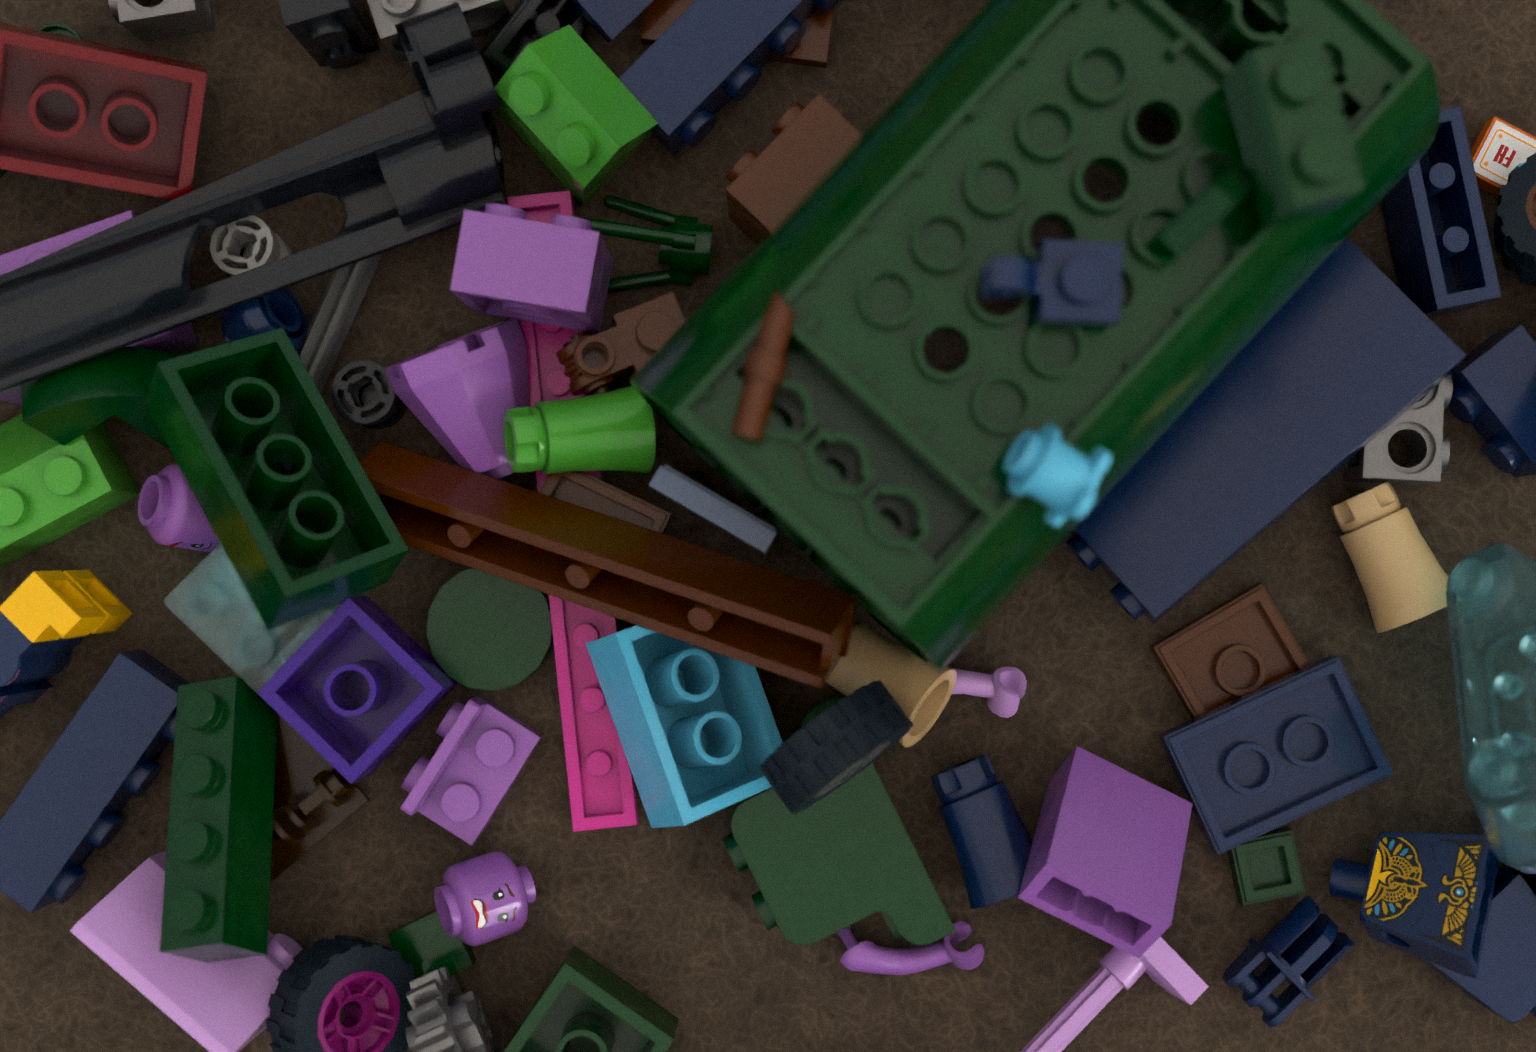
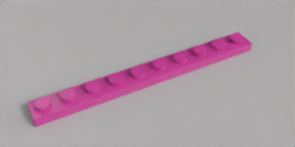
M570 190L507 197L508 206L516 207L526 212V220L551 224L553 215L575 216L574 199ZM520 321L521 330L526 340L530 407H534L536 402L585 396L573 395L569 386L570 378L564 375L565 366L559 363L556 353L564 348V344L572 340L571 337L584 331ZM541 470L536 471L538 493L548 475L543 474ZM583 471L603 481L602 471ZM548 594L573 832L637 825L639 815L635 781L585 644L618 632V618Z

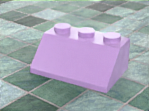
M166 849L148 857L73 926L70 932L209 1052H239L267 1027L266 1019L270 1018L271 1009L268 1003L271 993L274 994L279 981L277 979L283 969L287 970L294 962L292 958L303 949L290 937L281 933L273 935L268 930L267 955L207 963L160 952Z

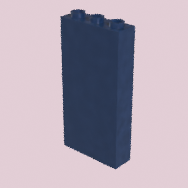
M1346 237L1071 532L1073 536L1066 544L1088 570L1092 572L1100 565L1112 578L1116 585L1109 592L1132 619L1136 620L1144 614L1154 625L1450 375L1466 357V354Z

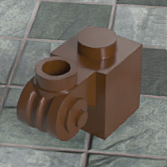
M673 292L614 314L610 329L586 335L585 332H580L571 337L572 340L564 344V348L559 350L556 356L559 363L565 366L564 375L570 378L569 386L574 396H588L609 392L608 386L617 381L615 377L628 374L631 378L685 321Z

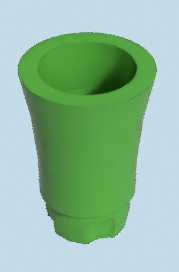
M632 385L600 394L536 402L534 407H515L507 409L504 413V447L507 462L511 466L513 473H526L541 470L543 474L572 471L649 473L653 468L656 452V433L652 407L638 394Z

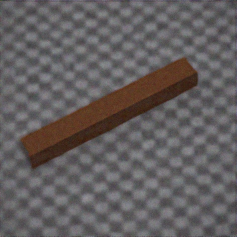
M384 441L377 443L376 448L359 461L405 544L819 689L823 688L841 657H846L849 652L858 600L856 597Z

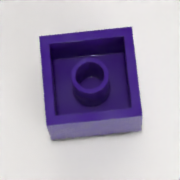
M352 596L347 598L256 693L350 784H353L370 776L453 690L458 682L448 677L438 663L368 596Z

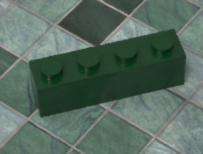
M237 675L179 685L177 694L160 952L207 963L267 955L278 713L256 693L260 687Z

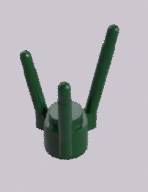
M612 195L604 198L606 207L662 225L661 230L578 217L592 223L591 230L598 231L601 235L660 244L658 264L670 265V270L610 278L608 293L666 284L691 286L692 273L708 275L713 225L697 223L698 217L675 215Z

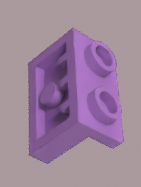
M481 695L469 699L466 705L459 701L453 704L436 731V734L444 738L431 760L424 755L418 759L401 786L402 789L409 792V795L400 807L402 811L410 816L417 812L423 814L471 846L480 837L544 736Z

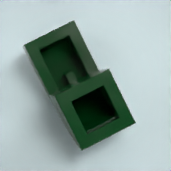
M122 347L21 384L22 421L64 446L113 415H116L169 449L145 405V400L157 363L179 356L154 349Z

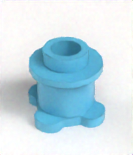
M1053 424L1042 427L1036 433L1030 429L1023 432L1010 448L1005 458L1003 469L1009 473L1007 482L1009 493L1016 497L1028 494L1046 505L1044 521L1054 528H1059L1065 520L1072 517L1080 520L1091 509L1096 500V490L1102 476L1112 462V453L1099 446L1087 456L1063 441L1060 429Z

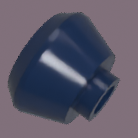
M287 288L222 311V334L227 343L283 327L296 352H298L306 335L307 322L305 314L295 296Z

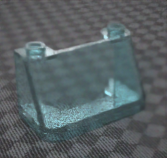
M1503 541L1470 554L1462 559L1452 570L1446 588L1464 780L1468 794L1492 854L1500 862L1526 874H1536V562Z

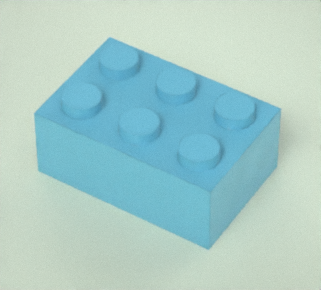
M638 625L585 643L651 828L685 826L772 787L760 771V766L764 764L765 759L783 742L755 666Z

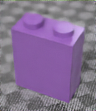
M1076 746L1048 783L1018 898L1140 958L1172 924L1193 803Z

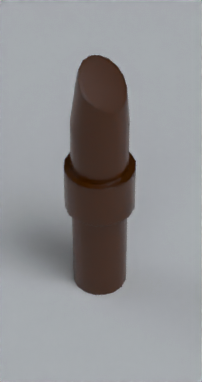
M778 291L771 298L763 317L755 347L749 350L743 372L745 383L730 433L735 437L761 443L776 387H780L788 361L785 358L795 319L793 309Z

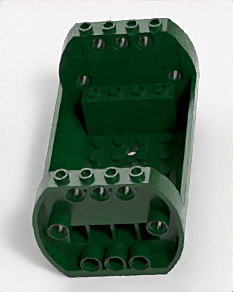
M988 0L629 381L652 409L703 460L847 595L858 598L857 604L926 665L937 672H941L1427 152L1435 139L1440 116L1438 83L1432 61L1366 0ZM1316 33L1327 38L1328 40L1322 49L1332 54L1327 65L1337 70L1331 81L1341 86L1335 97L1345 102L1340 113L1349 117L1344 128L1354 134L1348 144L1358 149L1353 160L1362 165L1357 176L1367 181L1362 191L1328 214L1262 230L1253 194L1250 190L1227 214L1177 257L1159 239V236L1163 234L1160 230L1230 164L1232 167L1238 164L1246 172L1221 79L1231 72L1230 69L1235 68V64L1240 62L1239 59L1245 57V53L1254 49ZM1145 110H1156L1173 126V141L1166 146L1160 147L1144 142L1136 130L1135 121L1137 114ZM1098 164L1115 170L1122 182L1120 198L1110 203H1102L1092 199L1086 193L1083 186L1084 170ZM1043 220L1056 221L1064 226L1070 240L1123 243L1120 322L1113 327L1034 323L1035 300L1018 299L1017 307L1008 315L995 316L989 314L979 305L976 297V288L978 282L981 281L982 265L989 264L991 256L1022 257L1037 262V253L1031 246L1029 233L1031 226ZM778 291L793 309L795 319L785 358L788 361L780 387H776L761 443L735 437L730 433L745 383L743 372L749 350L755 347L763 317L771 298ZM946 331L960 338L966 351L965 362L960 369L944 373L928 365L923 355V343L932 333ZM1053 424L1060 429L1063 441L1087 456L1099 446L1112 453V462L1102 476L1096 490V500L1091 509L1080 520L1072 517L1065 520L1059 528H1054L1044 521L1046 505L1028 494L1016 497L1009 493L1007 489L1009 473L1003 469L1004 461L1010 448L1023 432L1030 429L1036 433L1042 427Z

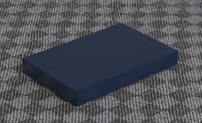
M1335 655L1323 658L1158 734L1188 801L1193 803L1192 809L1212 852L1217 855L1394 774L1339 656Z

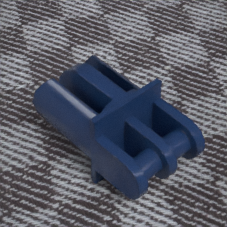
M1309 895L1305 896L1259 942L1250 938L1248 942L1251 945L1226 969L1222 977L1229 986L1237 985L1244 992L1242 999L1248 1006L1253 1007L1257 1005L1264 1012L1262 1020L1268 1027H1275L1282 1023L1306 998L1313 1002L1316 998L1309 990L1355 945L1354 941L1345 932H1338L1337 924L1327 914H1319L1320 908ZM1266 959L1271 965L1257 978L1252 971ZM1286 980L1290 985L1276 998L1271 992Z

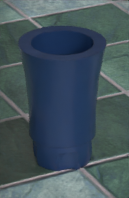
M979 755L931 776L936 794L943 803L938 808L950 834L962 870L970 908L985 907L1018 895L1033 840L1013 804L1004 781H997L995 769L988 755Z

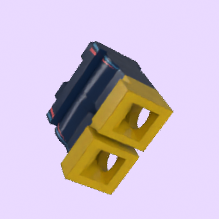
M61 570L33 571L0 606V718L13 706L41 701L54 688L47 679L57 677L67 669L71 663L73 649L90 633L114 632L133 614L90 570H64L63 572Z

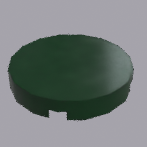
M474 568L458 572L440 587L428 609L426 636L432 656L448 677L470 689L497 691L522 683L543 665L553 646L550 605L546 595L543 592Z

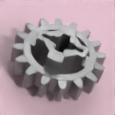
M447 967L437 968L409 982L411 990L406 992V997L413 1010L407 1013L413 1025L405 1029L408 1046L411 1051L501 1052L497 1032L492 1028L486 1016L481 998L473 990L469 992L467 989L461 990L457 975L453 974L450 976Z

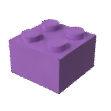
M495 203L486 204L485 212L464 209L450 291L474 313L507 319L516 317L519 321L596 334L601 332L613 258L600 232L591 230L592 223L590 221L568 215H553L551 224L526 220L525 211L516 207Z

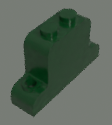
M837 692L811 704L802 715L801 726L792 730L793 735L820 713L841 700ZM873 763L838 789L797 814L790 813L773 787L735 804L731 819L732 833L724 836L723 841L737 870L741 872L749 868L760 891L751 896L767 930L778 926L783 936L790 942L797 945H811L873 913L881 912L895 939L902 936L907 941L916 945L931 944L956 931Z

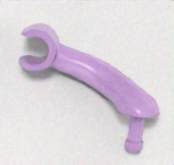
M1005 666L996 669L993 674L954 669L957 673V679L952 694H967L988 698L987 705L989 709L1000 717L1009 718L1016 714L1020 699L1025 695L1027 686L1026 677L1021 670L1016 667Z

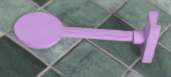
M1161 936L1140 958L1113 946L1099 961L1101 967L1020 1052H1062L1122 988L1128 990L1144 973L1169 994L1189 1005H1192L1209 986Z

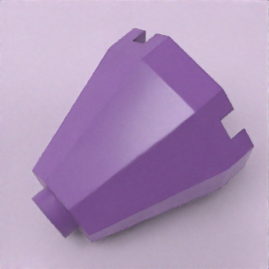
M516 317L440 344L438 347L427 351V354L421 352L384 368L395 394L461 467L478 473L484 472L485 475L496 479L513 473L511 466L507 462L504 447V413L507 409L515 407H530L526 340Z

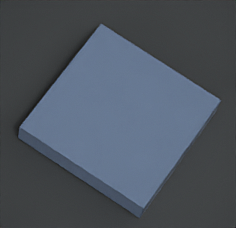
M666 464L664 467L659 466L649 483V486L658 494L763 555L767 554L777 536L776 528Z

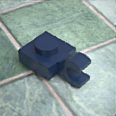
M1043 239L1037 245V262L1022 257L991 256L989 264H983L981 269V297L1035 300L1034 323L1113 327L1120 322L1123 243Z

